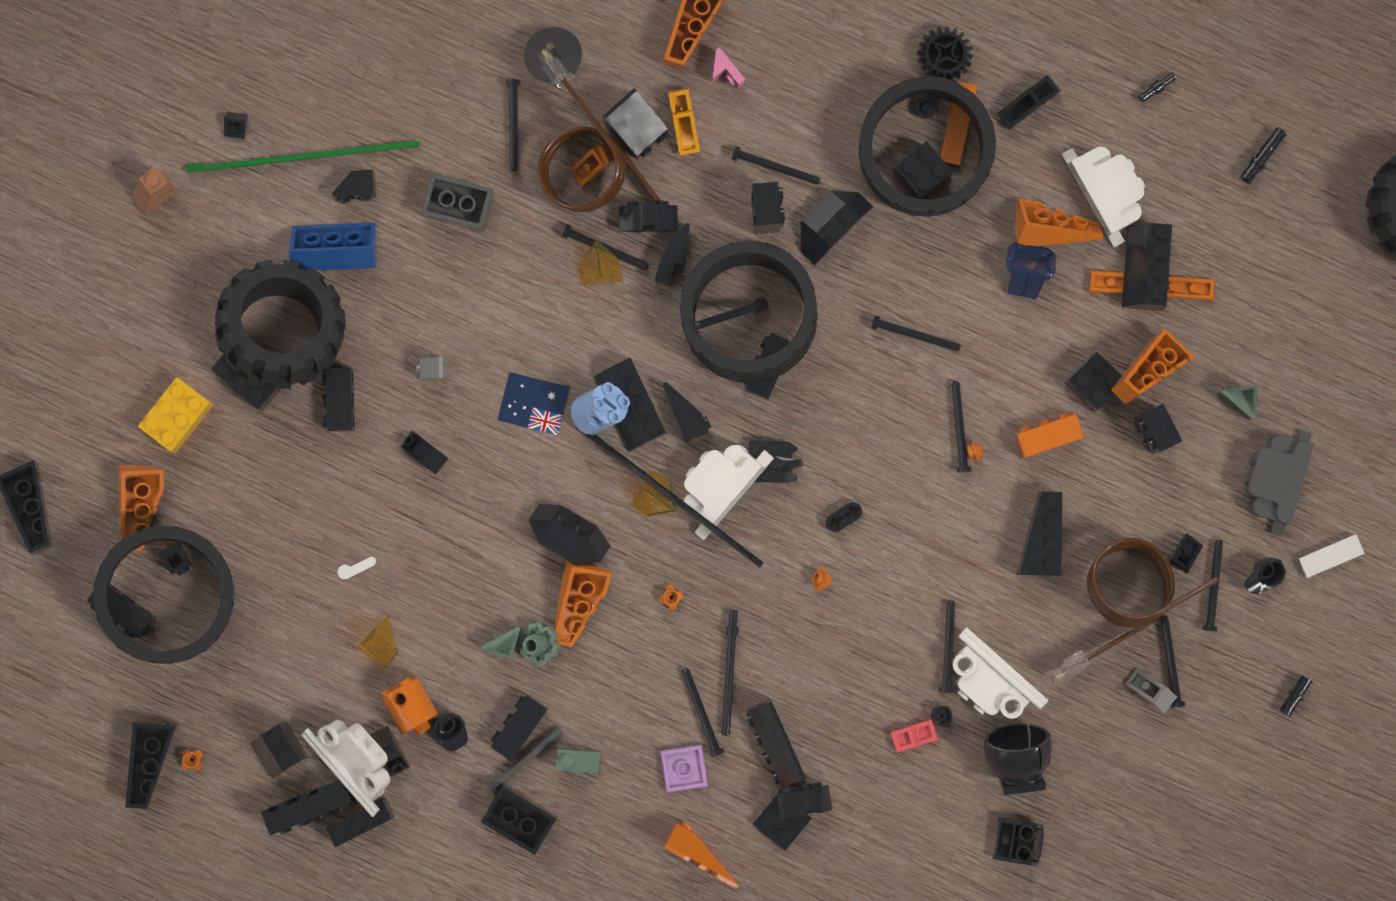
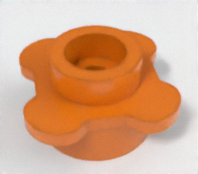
M973 441L971 445L967 446L969 456L972 461H982L981 456H984L982 446Z
M820 567L811 578V583L815 585L816 591L826 589L831 582V575L825 572L824 567Z
M668 585L665 587L664 594L659 597V602L668 605L670 610H675L677 603L684 596L682 592H677L673 586Z
M185 749L182 752L181 767L184 770L193 768L198 771L202 768L201 757L203 752L201 750L190 751Z

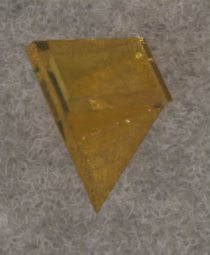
M595 240L579 264L581 286L622 281L620 260L600 242Z
M654 471L651 477L673 493L671 482ZM647 482L644 483L630 503V505L645 516L676 511L675 504Z
M389 615L357 647L384 668L399 653L396 649Z

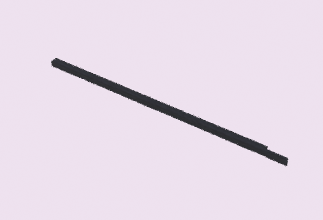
M580 431L758 568L763 565L764 562L599 436L594 434L592 437L590 434Z

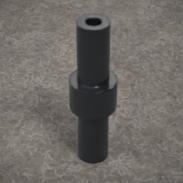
M1171 72L1160 81L1156 80L1152 83L1149 89L1138 96L1139 100L1143 103L1153 95H1158L1164 91V87L1176 80L1174 73Z

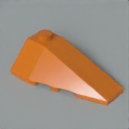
M1018 199L1014 232L1018 244L1046 246L1101 240L1104 236L1100 223L1077 215L1073 217L1067 216L1062 213L1063 210L1058 208L1055 211L1044 208V204L1038 201Z
M141 464L118 465L120 541L138 530L151 526L159 499L164 491V470L162 468ZM142 545L141 547L137 548L132 552L143 551L145 545Z
M566 560L554 624V631L558 633L556 641L560 645L569 647L574 645L585 628V623L590 615L594 614L597 604L606 595L612 575L611 571L593 563L574 565Z
M677 821L664 843V848L687 862L691 859L698 868L707 872L708 870L711 871L713 876L737 889L739 883L696 832L692 831L694 827L685 821L682 824Z

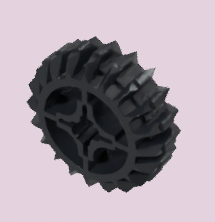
M946 26L944 32H942L941 27H938L937 34L930 30L929 36L924 35V42L919 43V47L923 50H918L917 55L923 56L918 59V63H925L921 70H929L926 76L934 74V77L939 76L945 79L948 77V80L953 81V75L960 79V72L963 74L967 73L965 67L971 66L972 63L968 60L973 58V54L967 52L972 51L973 48L972 46H965L970 40L968 38L962 40L963 32L958 36L956 35V28L950 33L949 27ZM950 40L951 43H949L948 45H942L940 43H936V41ZM956 46L961 51V62L956 60L957 57L953 53ZM929 47L934 49L933 52L937 56L934 63L929 58ZM950 49L949 55L939 61L942 53ZM942 64L955 67L950 70L939 69Z

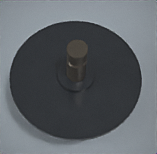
M544 28L536 32L526 44L524 51L526 67L540 81L547 83L561 82L546 62L547 58L543 54L544 51L551 56L556 63L555 65L566 79L570 78L580 66L582 59L581 45L576 36L564 28Z

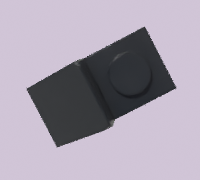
M1186 533L1167 559L1187 574L1203 545Z

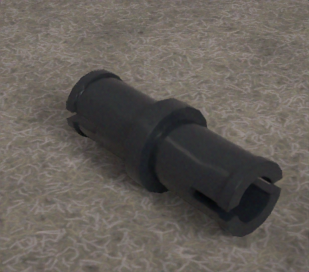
M1301 675L1294 688L1289 690V696L1279 710L1291 717L1299 702H1303V696L1313 681Z

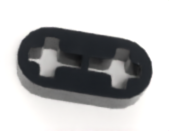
M855 502L846 504L827 517L826 527L832 532L844 529L861 517V506ZM849 506L858 508L855 518L853 515L847 518L844 516V514L849 512ZM842 516L844 520L838 523L839 528L830 526L832 517L838 519Z

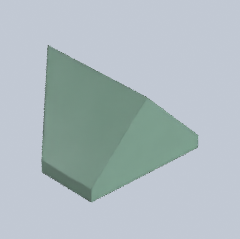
M1258 385L1223 389L1217 393L1248 421L1256 417Z
M518 626L481 647L485 651L512 659L522 629Z

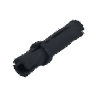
M1279 127L1275 128L1259 152L1249 160V165L1240 175L1241 180L1251 184L1259 171L1265 168L1267 160L1287 136L1284 130Z

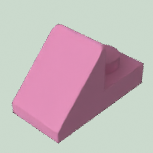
M719 47L716 50L712 82L726 73L727 81L732 86L736 85L739 89L745 84V78Z

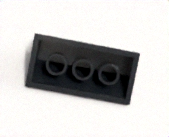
M1147 223L1127 227L1121 308L1164 311L1167 305L1172 224Z
M631 357L594 376L598 386L609 382L618 387L629 398L630 404L627 414L621 422L616 424L629 452L667 434Z
M768 699L748 708L749 714L746 717L750 726L755 725L758 733L754 735L759 746L763 744L766 752L763 755L767 764L772 763L775 771L772 772L775 783H781V786L784 787L806 779L772 700Z

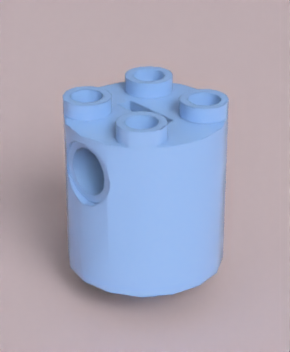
M607 382L579 396L572 404L571 417L575 426L585 434L594 435L621 422L627 414L630 401L618 387Z

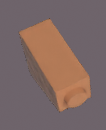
M154 166L138 178L132 199L143 214L147 215L178 191V189L164 172Z

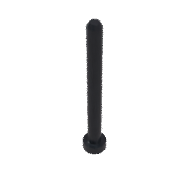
M508 79L506 80V86H509L510 170L517 171V86H521V80Z
M739 146L735 147L732 160L736 161L738 158L815 185L820 183L821 179L818 176L741 151Z
M567 224L563 232L562 238L564 239L570 237L642 270H647L649 264L645 261L572 230V226Z
M760 297L755 299L752 304L696 321L693 326L699 330L754 311L764 312L768 309V303L765 298Z
M874 315L871 329L873 330L881 328L954 351H959L961 348L959 343L880 320V316Z
M954 381L952 382V394L960 466L957 467V473L972 472L971 466H968L960 383Z
M1216 540L1214 545L1211 579L1217 577L1218 581L1210 586L1206 625H1203V631L1217 632L1218 629L1215 626L1223 550L1222 540Z
M954 601L947 602L943 685L939 687V692L954 693V688H951L955 617Z
M1165 615L1161 616L1160 622L1171 691L1177 696L1171 708L1183 707L1186 705L1185 701L1181 700L1169 618Z
M688 668L682 670V675L712 749V752H710L712 758L725 753V751L719 747L691 672Z

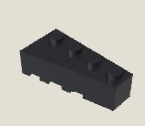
M32 460L1 474L0 490L29 554L35 555L52 547L38 462Z
M133 722L125 808L147 809L149 807L177 724Z

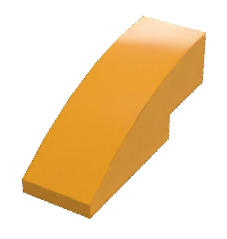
M682 88L667 91L679 155L700 152L689 89Z

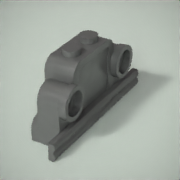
M1299 430L1297 439L1283 435L1272 436L1267 440L1265 448L1258 449L1249 458L1248 465H1251L1249 473H1246L1243 479L1245 493L1252 497L1249 501L1248 509L1254 517L1273 521L1270 530L1271 534L1282 537L1285 526L1292 522L1314 444L1309 443L1312 435L1310 432Z

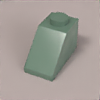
M559 747L556 770L599 773L601 752Z

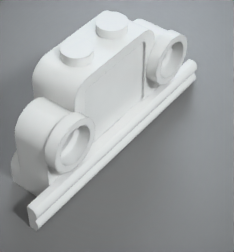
M1097 147L1080 157L1076 155L1073 148L1062 153L1065 162L1112 246L1116 247L1125 242L1119 230L1133 225L1140 218L1142 210L1136 202L1143 197V188H1145L1143 180L1137 177L1133 171L1135 167L1132 161L1123 155H1116L1111 158L1109 150L1105 147Z
M740 445L729 446L724 453L717 450L706 451L699 458L700 463L696 468L692 467L685 475L687 478L684 486L690 494L684 498V502L717 526L774 458L764 450L755 459L745 447ZM700 523L695 533L702 540H705L711 531Z
M967 627L961 632L958 637L966 645L953 658L952 667L960 675L956 680V686L959 689L957 693L966 701L968 699L972 700L975 703L973 707L981 715L984 713L994 715L1000 710L1005 717L1011 719L1019 717L1030 701L1037 708L1042 709L1048 702L1047 698Z
M335 720L320 728L317 737L309 728L306 729L301 737L371 817H374L380 810L374 801L382 796L385 788L390 783V776L383 768L387 762V755L383 749L358 723L347 728L343 721Z

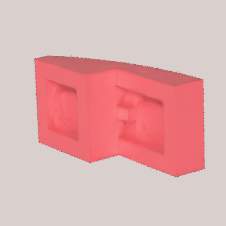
M931 719L890 732L896 752L939 739Z

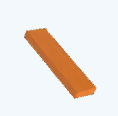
M957 81L958 84L976 95L977 85ZM952 103L940 157L946 164L959 167L970 117L954 103Z

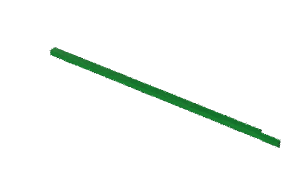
M401 142L204 165L203 163L186 165L187 173L404 149L420 147V142Z

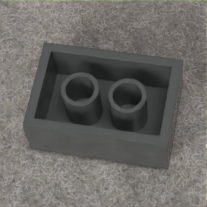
M431 174L421 214L425 218L484 232L494 191L492 188Z

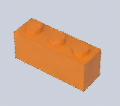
M1067 412L1058 415L1059 420L1054 422L1047 419L1038 422L1039 427L1031 429L1029 425L1018 429L1019 433L1014 436L1022 459L1084 438L1077 415L1070 416V413Z

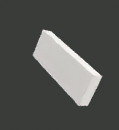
M1355 534L1300 557L1298 561L1305 578H1308L1365 553Z

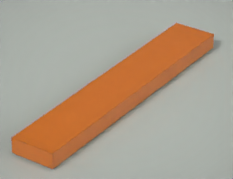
M1090 271L1088 292L1122 294L1124 273ZM1169 276L1167 298L1213 301L1215 280Z

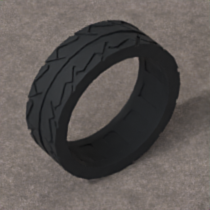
M926 76L907 79L885 91L876 99L866 114L859 140L858 154L861 170L872 191L881 201L895 210L911 216L923 217L947 214L963 206L975 196L989 176L995 159L996 136L993 122L987 109L976 95L964 86L942 77ZM916 96L944 98L958 105L968 114L975 125L980 141L978 167L971 180L960 190L949 196L938 199H917L906 196L887 183L877 168L872 149L873 134L876 126L888 110L905 99Z
M745 240L732 242L729 245L726 244L712 250L689 273L681 293V322L692 353L702 365H705L704 367L717 376L730 381L757 383L785 374L801 361L809 350L816 333L818 318L815 289L808 272L794 256L784 249L769 243ZM744 265L763 266L784 275L795 286L804 306L802 322L791 341L777 353L756 360H737L724 356L706 343L699 331L693 326L696 322L695 313L698 301L708 284L722 272Z
M153 526L126 536L109 551L100 564L95 578L93 603L100 626L105 635L118 649L133 658L153 664H173L190 660L205 652L219 639L229 623L233 610L234 584L225 559L210 541L194 531L181 527ZM155 541H174L195 548L209 560L220 580L221 604L217 617L211 627L198 640L176 650L157 651L135 644L120 631L110 612L108 597L113 573L130 552L142 545Z

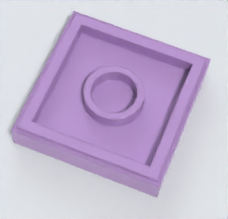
M702 744L660 751L666 793L708 787Z

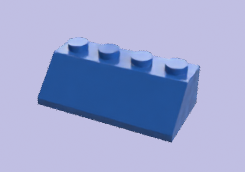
M376 224L292 226L289 247L290 261L300 262L299 268L306 271L310 267L322 271L375 268L377 258Z

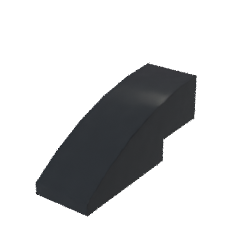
M1046 75L997 114L1010 130L1059 94L1061 89L1050 75Z
M686 223L668 244L657 268L656 284L671 286L674 266L683 267L690 224Z

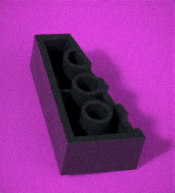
M1038 492L1016 575L1061 576L1062 492Z
M337 780L261 811L269 835L278 832L282 835L292 831V826L299 824L302 827L312 823V818L319 816V819L332 815L330 811L338 808L339 811L351 807L350 803L355 801V799L343 783Z

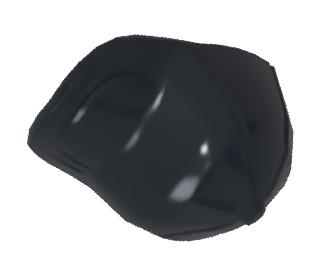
M1268 557L1257 561L1253 567L1254 572L1247 578L1244 585L1247 591L1252 594H1261L1276 587L1283 581L1286 574L1282 560Z
M444 711L435 717L433 721L434 736L447 751H455L467 743L468 735L465 724L458 714Z

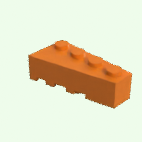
M724 0L680 1L661 62L662 64L682 69Z
M1163 329L1148 342L1111 391L1127 404L1185 365L1195 356L1171 333Z

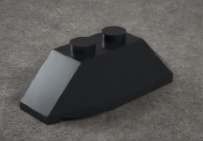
M829 191L801 219L800 251L816 265L873 206L859 192Z
M538 504L528 520L539 545L574 565L594 562L601 563L611 546L597 525L562 505Z

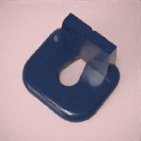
M1017 242L1010 244L1006 260L1007 269L1011 273L1008 294L1036 300L1044 281L1051 279L1055 273V253L1043 246H1025ZM1029 257L1036 260L1037 263L1033 269L1027 267L1025 258Z

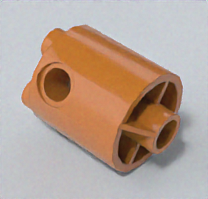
M413 675L381 693L382 700L402 735L414 729L418 736L432 728L428 720L439 713L419 677L417 678L416 675Z

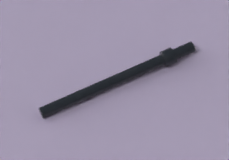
M729 610V626H726L728 642L722 735L730 736L736 635L739 633V627H737L738 610Z

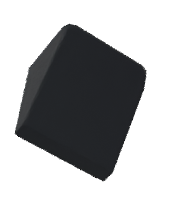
M227 112L224 116V136L244 139L248 115Z

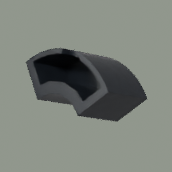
M638 201L627 202V206L619 207L620 232L665 233L678 230V206L669 205V201H657V204L642 205Z
M821 782L810 783L808 788L796 790L795 787L783 788V792L776 794L780 820L832 810L829 785H822Z

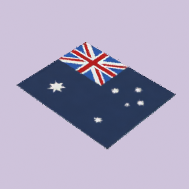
M509 372L498 421L558 435L570 387Z

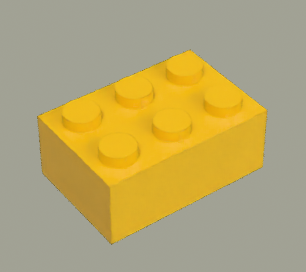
M176 377L138 427L167 450L177 453L213 407L214 403L183 379Z

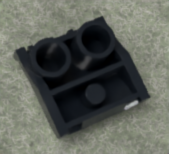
M998 817L999 828L995 853L992 859L1037 866L1042 852L1043 824Z

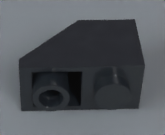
M373 170L351 171L332 192V197L338 200V203L351 202L350 199H359L360 202L371 201V198H376L375 172Z
M413 430L400 446L435 475L448 460V457Z
M389 726L370 734L387 755V762L384 767L391 777L410 768Z

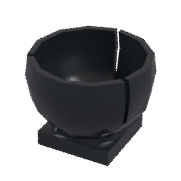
M1011 724L999 727L986 735L984 753L987 764L997 773V779L1004 795L1046 790L1042 774L1050 764L1052 739L1050 733L1043 727L1029 725L1030 747L1028 724Z

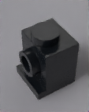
M179 542L161 551L159 555L171 575L178 574L181 576L190 570L189 566L192 565V562L182 547L183 545ZM178 556L182 559V562L180 564H176L175 559Z

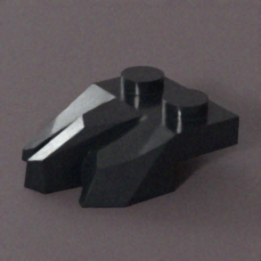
M749 440V454L755 459L764 450L774 458L754 483H790L797 481V476L792 473V470L804 466L802 459L792 458V454L798 448L790 442Z

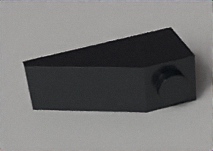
M668 382L663 383L685 442L709 434L708 429L711 428L708 417H703L702 413Z

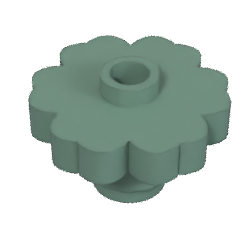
M543 622L529 624L527 630L521 631L518 643L522 646L520 654L524 656L526 661L533 660L535 665L549 663L552 657L558 655V650L560 649V643L556 641L558 633L554 631L552 626L545 627Z

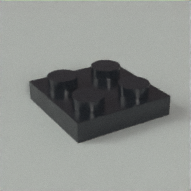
M775 795L753 822V825L786 851L812 818L806 814V816L780 820L777 795Z

